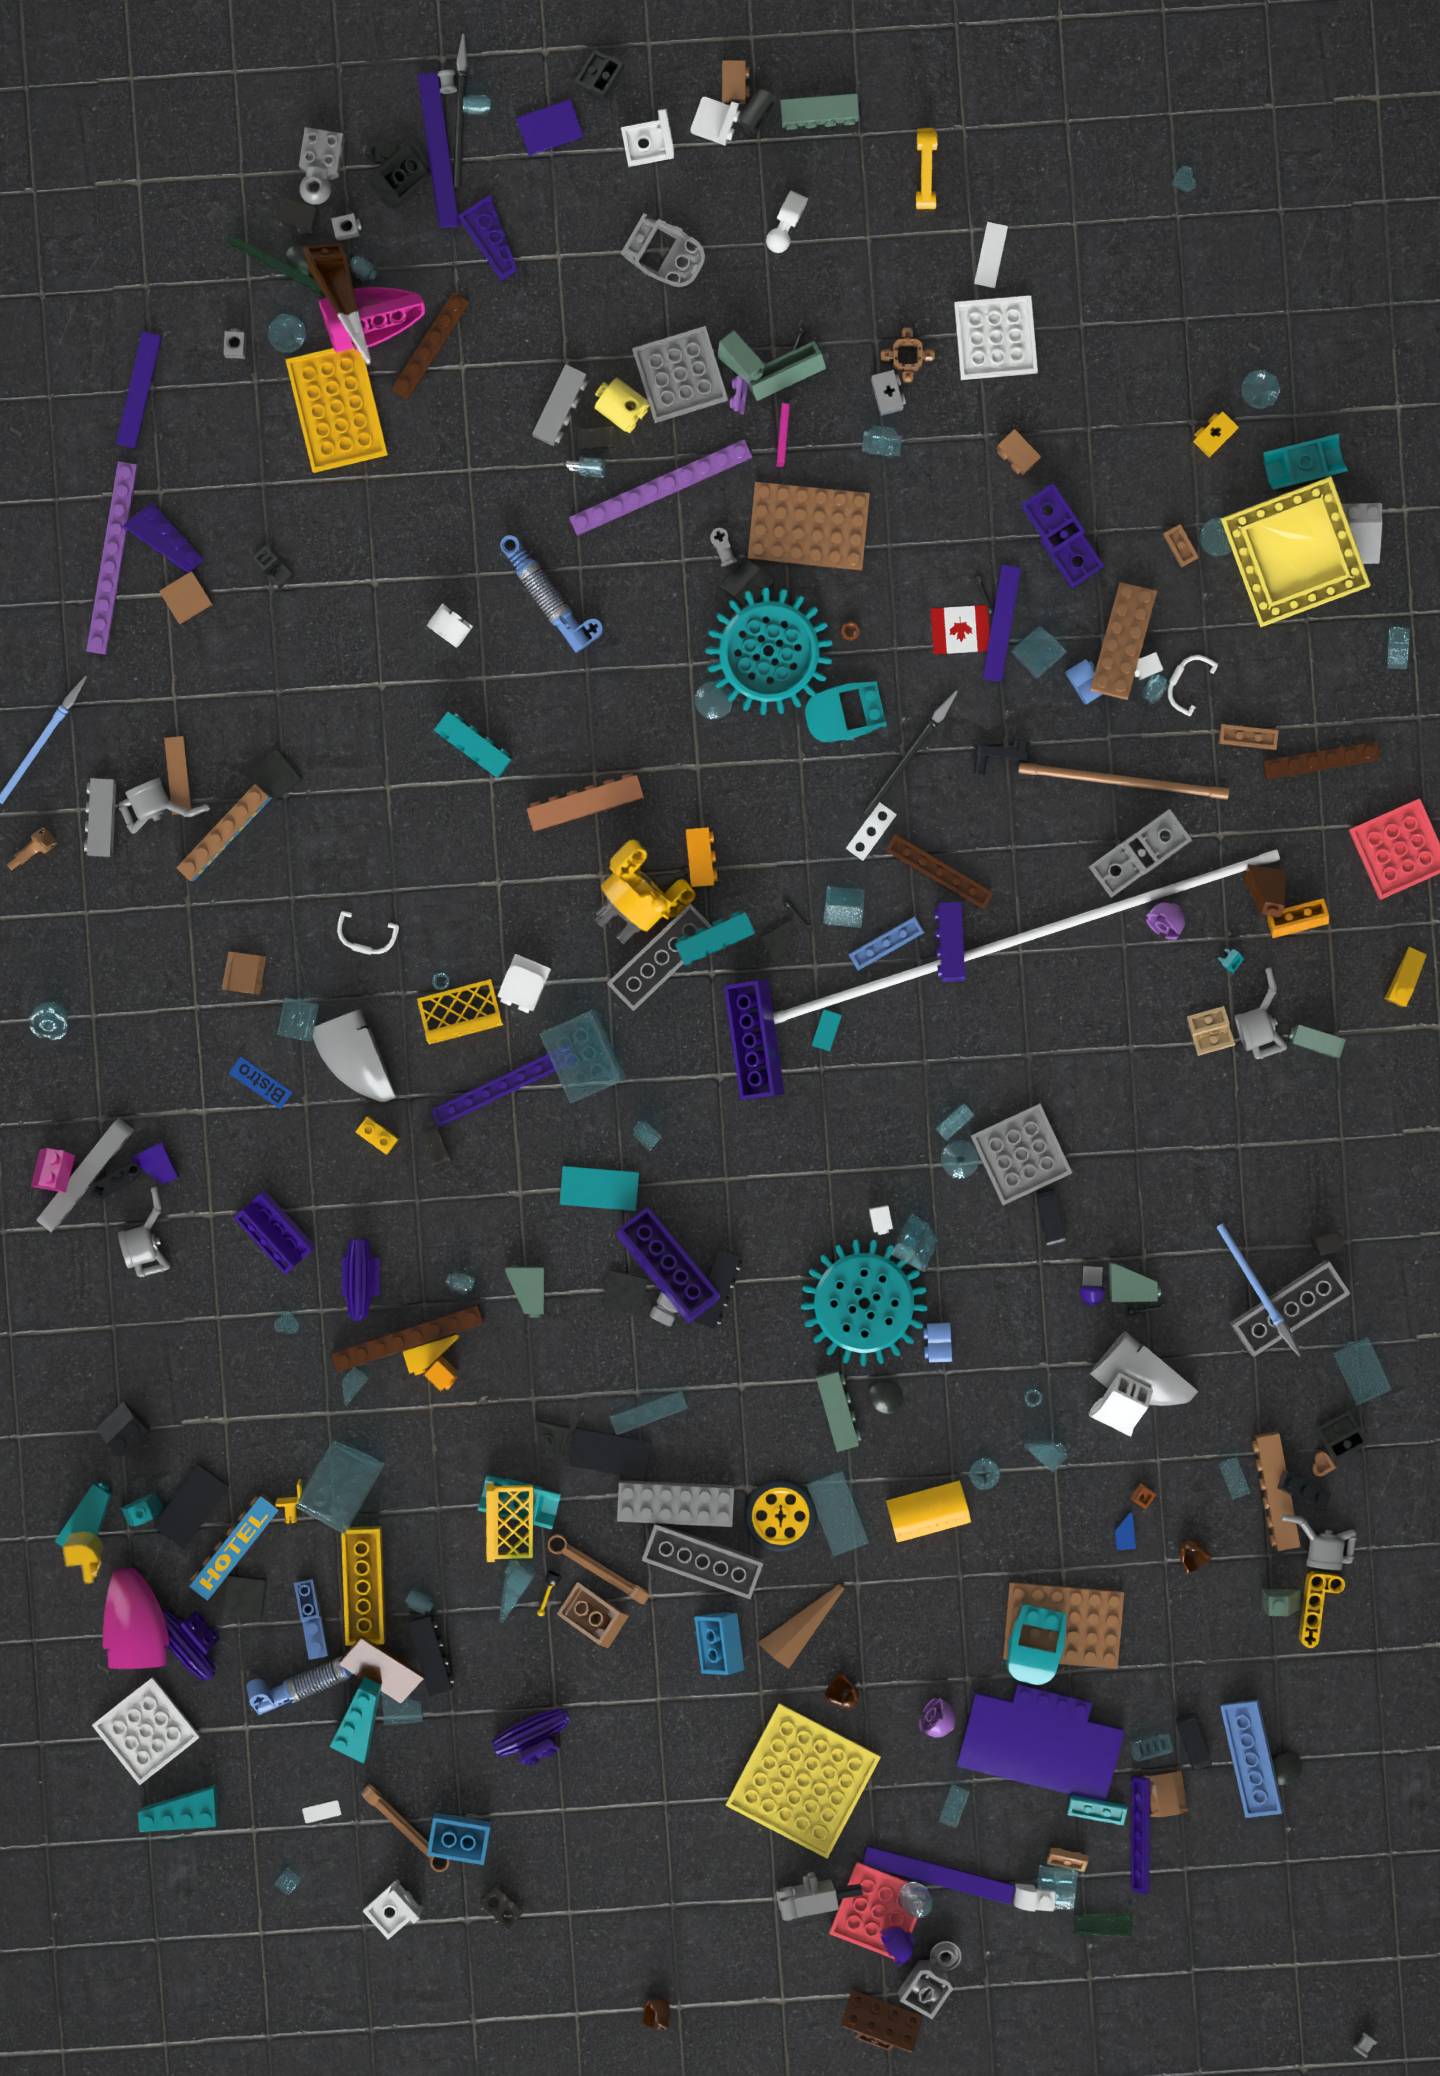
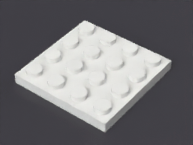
M1031 295L954 302L961 380L1038 373Z
M154 1677L150 1678L92 1725L139 1785L200 1738L199 1733Z

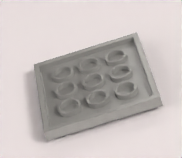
M706 326L632 348L646 397L650 404L654 423L728 401Z
M1040 1103L970 1135L1002 1205L1072 1174Z

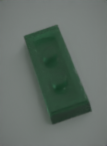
M1074 1914V1934L1132 1937V1916Z

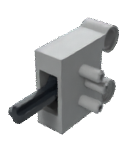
M810 1872L807 1876L803 1877V1885L776 1890L778 1906L783 1920H792L839 1910L837 1900L863 1894L861 1884L834 1888L831 1879L817 1882L814 1872Z

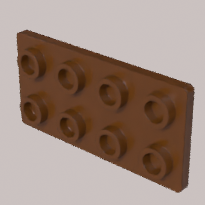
M852 1990L841 2026L856 2032L854 2038L891 2051L895 2046L905 2051L913 2052L923 2016Z

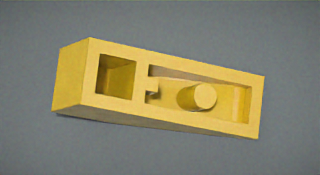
M1408 947L1384 999L1401 1007L1407 1006L1415 989L1427 956L1426 954Z
M459 1332L404 1350L403 1355L409 1374L414 1372L415 1375L426 1372L425 1369L460 1337Z

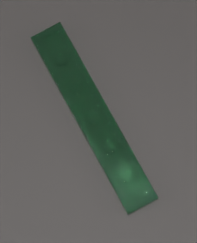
M231 234L229 235L227 242L232 247L325 296L316 280Z

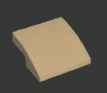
M1224 1006L1187 1016L1198 1056L1235 1046Z

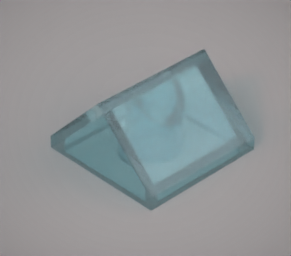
M827 886L823 924L861 928L865 890Z

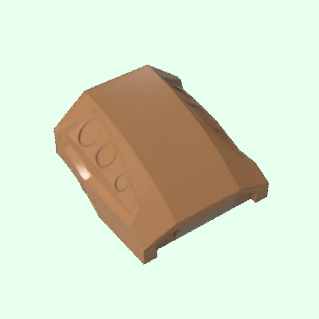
M1181 1770L1160 1775L1143 1776L1150 1778V1817H1165L1188 1811Z

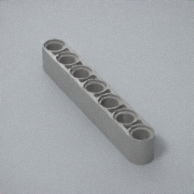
M116 1119L71 1175L66 1193L58 1192L36 1221L52 1233L129 1138L134 1129L122 1119Z

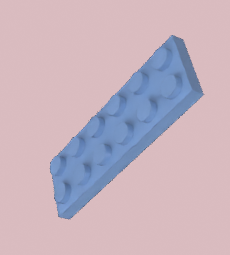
M1259 1699L1222 1704L1220 1706L1245 1818L1282 1814L1284 1809Z

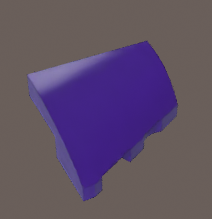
M163 1142L130 1157L135 1164L161 1185L179 1177Z

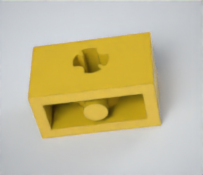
M1223 411L1219 415L1215 413L1208 420L1210 424L1206 429L1201 427L1194 434L1197 438L1193 442L1209 458L1239 428ZM1217 430V435L1213 437L1211 435L1212 431Z
M367 1116L356 1130L357 1134L386 1155L389 1154L400 1139L370 1116Z

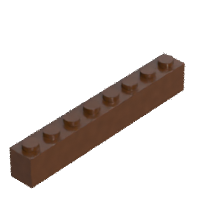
M479 1304L335 1351L331 1356L336 1371L340 1372L484 1324V1319Z

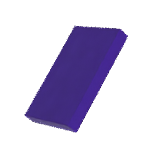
M571 99L516 118L529 156L583 137Z

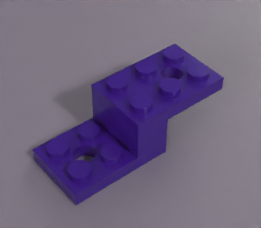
M1051 484L1021 504V508L1042 537L1040 540L1041 544L1071 588H1074L1104 567L1084 537L1085 530L1054 484ZM1046 505L1051 506L1053 509V513L1050 516H1046L1042 512V508ZM1076 556L1083 560V564L1080 567H1076L1072 563V559Z

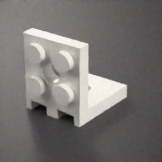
M666 109L658 111L659 120L621 127L628 167L674 158ZM641 139H646L649 141V146L647 148H640L638 142Z
M398 1879L363 1909L365 1915L387 1939H390L410 1920L413 1924L419 1920L423 1909L421 1904L418 1905L412 1898V1894L399 1884L400 1881ZM387 1907L394 1908L395 1915L387 1916L385 1909Z

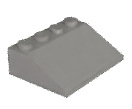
M1382 503L1342 504L1363 564H1379L1382 536Z

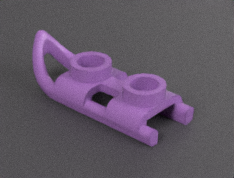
M738 375L732 381V388L736 389V394L730 398V408L737 412L740 410V414L744 415L748 382Z

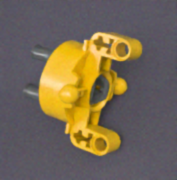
M636 840L628 841L612 857L609 868L613 873L601 884V889L607 897V902L595 912L597 917L594 918L601 927H604L614 915H619L626 920L627 925L616 935L623 944L635 932L638 933L641 929L648 931L662 916L667 920L669 917L678 916L695 898L694 890L684 879L676 881L664 893L648 876L641 872V864L645 861L647 855Z

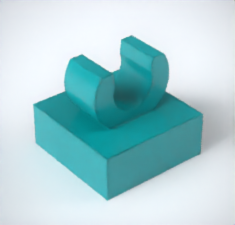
M1225 948L1224 951L1228 956L1226 959L1219 956L1218 959L1233 974L1244 958L1236 950L1232 949L1230 951Z

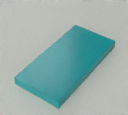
M563 1166L560 1204L636 1211L639 1172Z

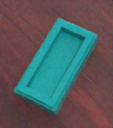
M823 1009L811 1046L830 1052L842 1015Z

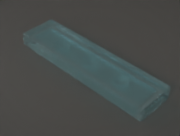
M682 1390L610 1416V1420L616 1435L686 1410L688 1406Z

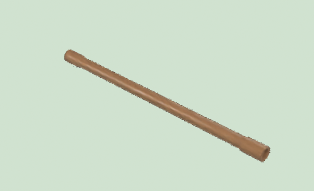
M1019 762L1018 773L1045 775L1226 800H1228L1229 788L1207 787L1058 768L1027 762Z

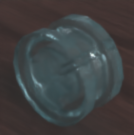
M437 973L433 977L432 983L436 989L444 990L449 986L450 979L445 973ZM438 976L446 978L444 981L445 986L441 987V985L438 986L436 984Z
M1031 1388L1025 1392L1024 1400L1029 1406L1035 1407L1041 1403L1042 1396L1037 1389ZM1029 1394H1038V1398L1036 1397L1037 1401H1028V1398H1030Z

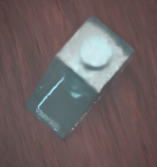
M646 1120L643 1123L639 1121L633 1128L635 1131L633 1136L649 1151L663 1136Z
M1035 1441L1023 1444L1051 1472H1054L1068 1457L1067 1453H1065L1067 1448L1060 1442L1056 1444L1053 1441Z

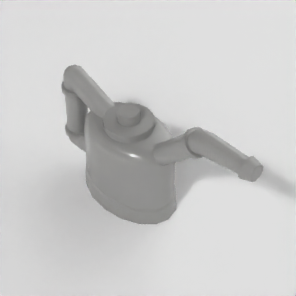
M160 778L125 792L127 799L119 802V810H121L127 828L132 834L136 833L147 820L153 818L154 821L161 819L160 815L164 813L163 810L165 809L181 814L184 817H193L210 810L208 804L189 809L169 802ZM132 805L136 817L138 818V820L135 823L128 809V806Z
M1271 967L1266 968L1269 989L1260 1008L1235 1015V1022L1242 1044L1246 1051H1253L1256 1059H1263L1287 1049V1044L1275 1031V1025H1277L1276 1018H1272L1266 1012L1274 995L1277 993V986ZM1272 1041L1276 1043L1275 1046L1269 1047L1264 1050H1260L1259 1046L1270 1043Z
M157 1187L151 1188L154 1207L144 1226L118 1232L125 1263L128 1268H135L138 1277H145L170 1269L169 1262L158 1250V1245L161 1244L160 1238L150 1231L158 1215L161 1214L162 1209ZM155 1260L159 1262L158 1265L142 1268V1264Z
M1287 1514L1281 1515V1520L1297 1523L1301 1526L1310 1539L1306 1566L1342 1570V1563H1352L1355 1541L1357 1540L1355 1530L1351 1529L1336 1535L1332 1534V1530H1325V1533L1320 1532V1535H1316L1303 1517ZM1348 1539L1346 1555L1343 1556L1344 1540Z

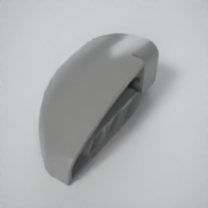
M361 1009L309 1029L321 1058L333 1074L345 1085L357 1093L379 1102H386L397 1098L370 1028H363L367 1026Z
M1126 1331L1118 1337L1090 1371V1375L1106 1388H1109L1118 1373H1121L1153 1389L1149 1405L1167 1406L1184 1404L1191 1401L1198 1393L1193 1386Z

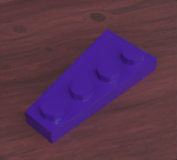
M490 195L458 215L459 220L500 281L517 271Z
M153 502L122 527L132 532L142 542L144 541L152 546L158 553L160 552L165 555L168 560L187 573L203 562V558Z

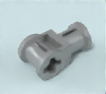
M723 528L714 529L710 540L719 554L722 562L720 564L721 567L737 562L730 548L727 531ZM719 532L720 535H724L722 542L714 539L716 533Z

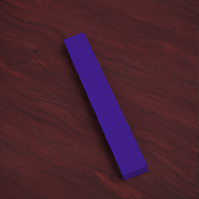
M419 73L417 76L439 228L458 227L459 221L438 73Z
M567 1044L433 1108L431 1112L438 1127L568 1066L576 1062L577 1059L570 1045Z
M867 1846L863 1859L864 1865L874 1869L1009 1905L1011 1904L1015 1889L1014 1884Z

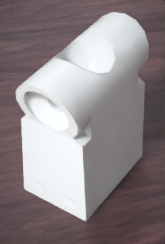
M1118 1373L1104 1397L1100 1398L1092 1406L1089 1416L1131 1437L1135 1425L1148 1409L1153 1389Z

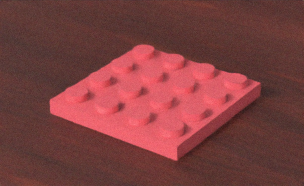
M1420 798L1349 829L1379 900L1440 874V843Z
M856 1861L847 1886L861 1884L863 1894L841 1900L829 1934L895 1959L894 1956H889L881 1939L882 1935L879 1932L891 1926H899L906 1933L909 1931L912 1933L928 1888Z

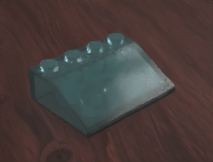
M596 1009L539 1034L570 1104L626 1079Z
M333 1440L295 1507L339 1532L346 1534L385 1464L366 1453Z

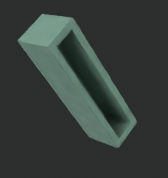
M857 94L780 100L782 128L786 127L787 130L797 129L798 126L815 128L821 124H824L826 127L835 126L836 123L853 125L859 121Z
M815 341L764 364L763 375L756 381L753 379L748 383L756 401L826 369L822 353Z
M838 1370L816 1376L836 1451L839 1452L859 1446L858 1441L861 1440L859 1430H855L853 1422H856L854 1412L849 1411L848 1404L851 1401L848 1392L844 1393L843 1385H846L843 1374L839 1375Z

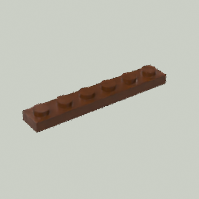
M454 292L451 294L391 388L393 392L407 401L409 400L470 303Z
M1376 741L1263 761L1265 779L1271 780L1379 761L1380 755Z
M896 834L885 850L887 853L983 910L994 894Z

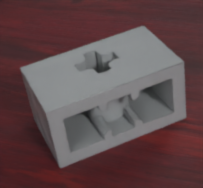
M894 370L872 375L871 383L880 416L902 411L906 401L904 394L899 392L898 386H901L899 375H895ZM887 388L893 391L891 397L888 394H884Z

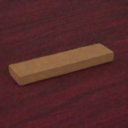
M184 736L164 738L171 803L192 809Z

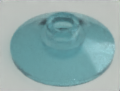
M956 1140L944 1148L941 1155V1164L945 1172L950 1176L966 1178L976 1171L979 1165V1154L971 1143L964 1140ZM959 1156L964 1157L963 1163H958L957 1158Z

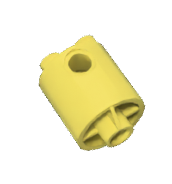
M615 378L610 385L604 382L595 393L599 400L594 408L628 433H631L637 424L635 423L638 418L642 419L645 416L650 405L648 400L619 378Z

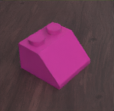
M40 1149L31 1187L66 1193L75 1155L62 1150Z

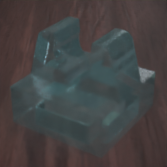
M286 1867L274 1885L289 1896L299 1884L301 1878Z

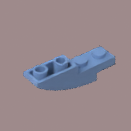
M314 1580L294 1583L309 1660L329 1656L325 1638L326 1632Z

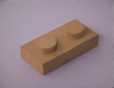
M1181 524L1163 533L1181 568L1199 558Z
M1051 1848L1047 1857V1864L1084 1872L1088 1864L1089 1855L1065 1851L1061 1848Z

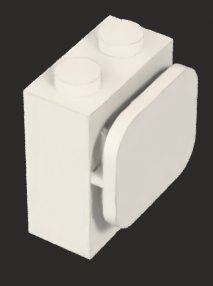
M515 954L498 994V997L501 998L500 1002L510 1006L512 1003L519 1005L518 1009L529 1013V1010L534 1011L551 968Z

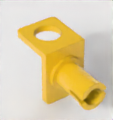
M298 1479L297 1482L298 1497L277 1498L276 1507L283 1506L285 1509V1523H290V1520L292 1523L297 1522L296 1506H301L303 1502L302 1479Z

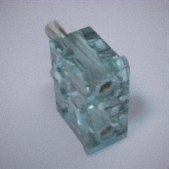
M580 457L579 462L569 460L566 462V467H569V470L578 471L581 476L605 478L606 463L603 459Z

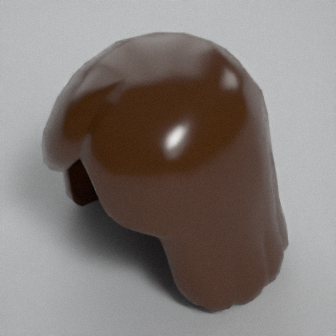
M1196 1539L1186 1540L1178 1549L1179 1558L1187 1574L1195 1572L1213 1557ZM1190 1550L1195 1551L1191 1555L1186 1554Z
M840 1674L829 1683L824 1696L827 1702L833 1703L842 1709H851L859 1700V1691L844 1674ZM844 1689H849V1690L845 1693V1695L842 1697V1696H841L842 1691H843Z
M662 1998L647 2000L643 2008L642 2024L655 2030H668L670 2018V2004L668 2001Z

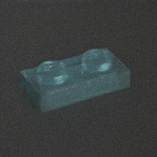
M951 1784L938 1821L957 1828L970 1791Z

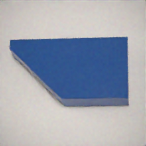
M1131 1512L1114 1530L1116 1550L1136 1549L1133 1513Z

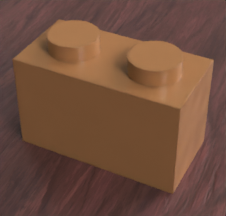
M722 60V103L731 104V102L745 104V98H749V86H745V79H749V67H746V61Z
M1015 429L997 446L999 456L1003 460L1007 459L1012 464L1010 467L1017 474L1021 473L1024 475L1041 458Z

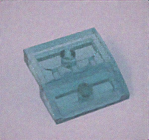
M1039 1866L1037 1889L1055 1890L1054 1909L1073 1911L1078 1870Z

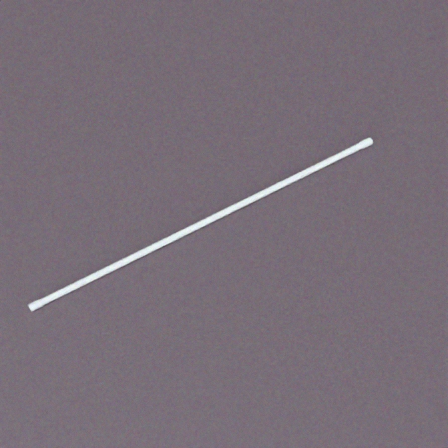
M1277 849L1233 865L965 951L964 962L1245 871L1248 864L1260 866L1279 861V853ZM941 959L787 1010L774 1012V1023L778 1024L814 1010L938 971L937 965H941Z

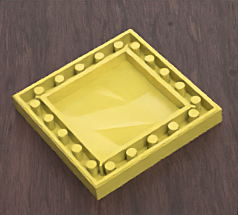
M1331 476L1221 518L1260 627L1371 586Z

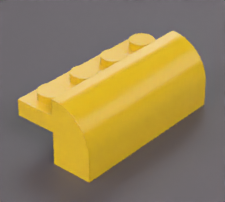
M960 1481L886 1501L897 1542L971 1522Z
M91 1532L70 1533L64 1545L66 1566L82 1564L85 1583L93 1582L95 1576H97L98 1569H100V1565H102L100 1555L104 1546L100 1538Z

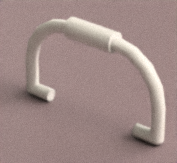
M1192 655L1184 659L1180 665H1177L1169 680L1168 699L1173 707L1187 716H1191L1196 707L1191 705L1188 711L1178 705L1173 698L1172 690L1180 678L1184 666L1192 660H1201L1212 665L1210 673L1214 674L1218 663L1201 655Z
M341 911L337 933L345 946L352 948L353 951L368 955L387 952L393 946L399 930V925L388 923V927L394 930L389 944L384 948L373 949L372 947L348 942L343 936L342 924L344 917L351 918L352 913Z

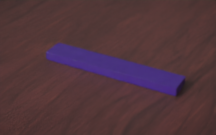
M142 331L116 442L117 445L136 449L162 339L161 335Z
M1001 565L982 678L985 680L1002 682L1021 570L1019 567Z
M1136 1775L1132 1776L1131 1891L1149 1894L1150 1778Z

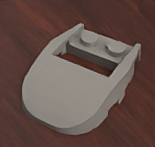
M644 213L621 252L623 257L644 274L674 287H684L693 282L700 272L705 259L703 247L693 237L684 233L683 229L667 224L660 219L657 221L650 219ZM657 229L676 239L658 272L640 262Z

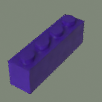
M938 903V909H935V920H939V927L936 928V939H940V946H936L937 958H941V965H937L938 977L942 976V982L965 981L962 903Z

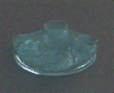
M279 315L271 322L268 329V339L271 345L276 350L284 353L298 350L304 344L306 338L305 326L297 317L292 315Z
M1266 371L1249 373L1241 386L1244 401L1257 409L1271 406L1277 400L1280 393L1277 377Z
M716 681L703 684L697 690L695 696V705L699 713L711 720L726 716L733 704V701L730 702L726 699L728 693L731 692L726 685L717 689L714 685Z

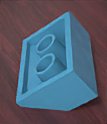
M723 1612L694 1616L701 1673L730 1675L743 1671L744 1663L737 1613Z
M435 1813L427 1856L484 1865L491 1822Z

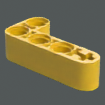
M1311 1571L1306 1576L1299 1640L1308 1648L1315 1647L1319 1642L1325 1592L1340 1593L1345 1588V1582L1338 1574ZM1317 1576L1320 1577V1583L1312 1585V1579ZM1339 1579V1585L1332 1588L1331 1581ZM1312 1596H1318V1601L1315 1604L1309 1603V1599ZM1313 1614L1316 1616L1313 1623H1307L1309 1615ZM1306 1627L1310 1628V1635L1313 1637L1309 1641L1305 1639V1637L1309 1636V1630Z

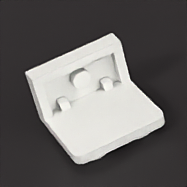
M703 97L692 123L691 133L726 146L727 141L732 139L735 130L732 129L734 121L737 122L741 114L739 104L731 102L730 105L708 97Z

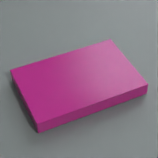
M782 403L776 467H783L785 463L790 407L787 403Z

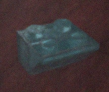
M1040 625L1011 650L1013 655L1036 680L1067 652Z
M911 1214L903 1225L891 1254L925 1272L938 1241L929 1224Z

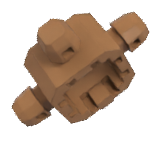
M903 328V339H898L893 344V351H890V349L882 350L880 357L882 361L890 362V360H893V367L897 371H904L902 373L903 382L912 383L914 375L912 371H918L922 366L923 359L925 361L934 360L935 351L932 349H925L923 351L922 343L918 339H911L913 338L912 328ZM898 347H917V363H899Z

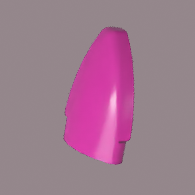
M385 287L353 289L367 348L402 332L419 320L425 313L424 302L421 296L416 293ZM320 299L321 312L335 353L353 349V347L355 351H359L328 299Z
M121 1567L115 1569L108 1589L103 1623V1648L109 1649L107 1650L108 1668L138 1669L166 1666L167 1653L164 1646L169 1645V1636L161 1607L153 1591L135 1568Z

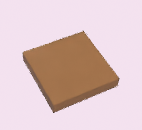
M192 571L159 591L179 624L213 605Z

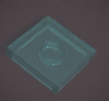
M284 997L277 1035L312 1042L319 1004Z

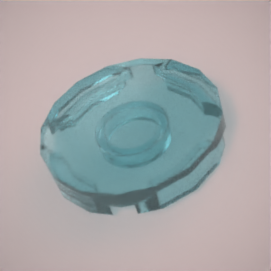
M1221 518L1211 519L1205 523L1199 536L1200 544L1204 551L1211 556L1217 557L1230 553L1232 548Z

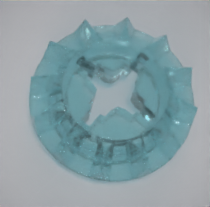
M981 1459L975 1461L970 1467L969 1477L974 1486L986 1490L998 1483L1000 1470L992 1460ZM983 1466L987 1472L992 1473L987 1475L986 1482L982 1476L976 1475L982 1472Z

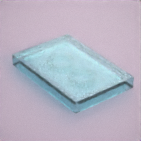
M1368 1337L1333 1352L1356 1405H1360L1392 1390Z

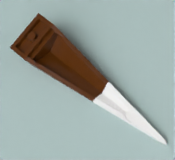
M341 243L304 246L303 254L309 264V270L365 361L369 364L370 356L356 306L347 256Z

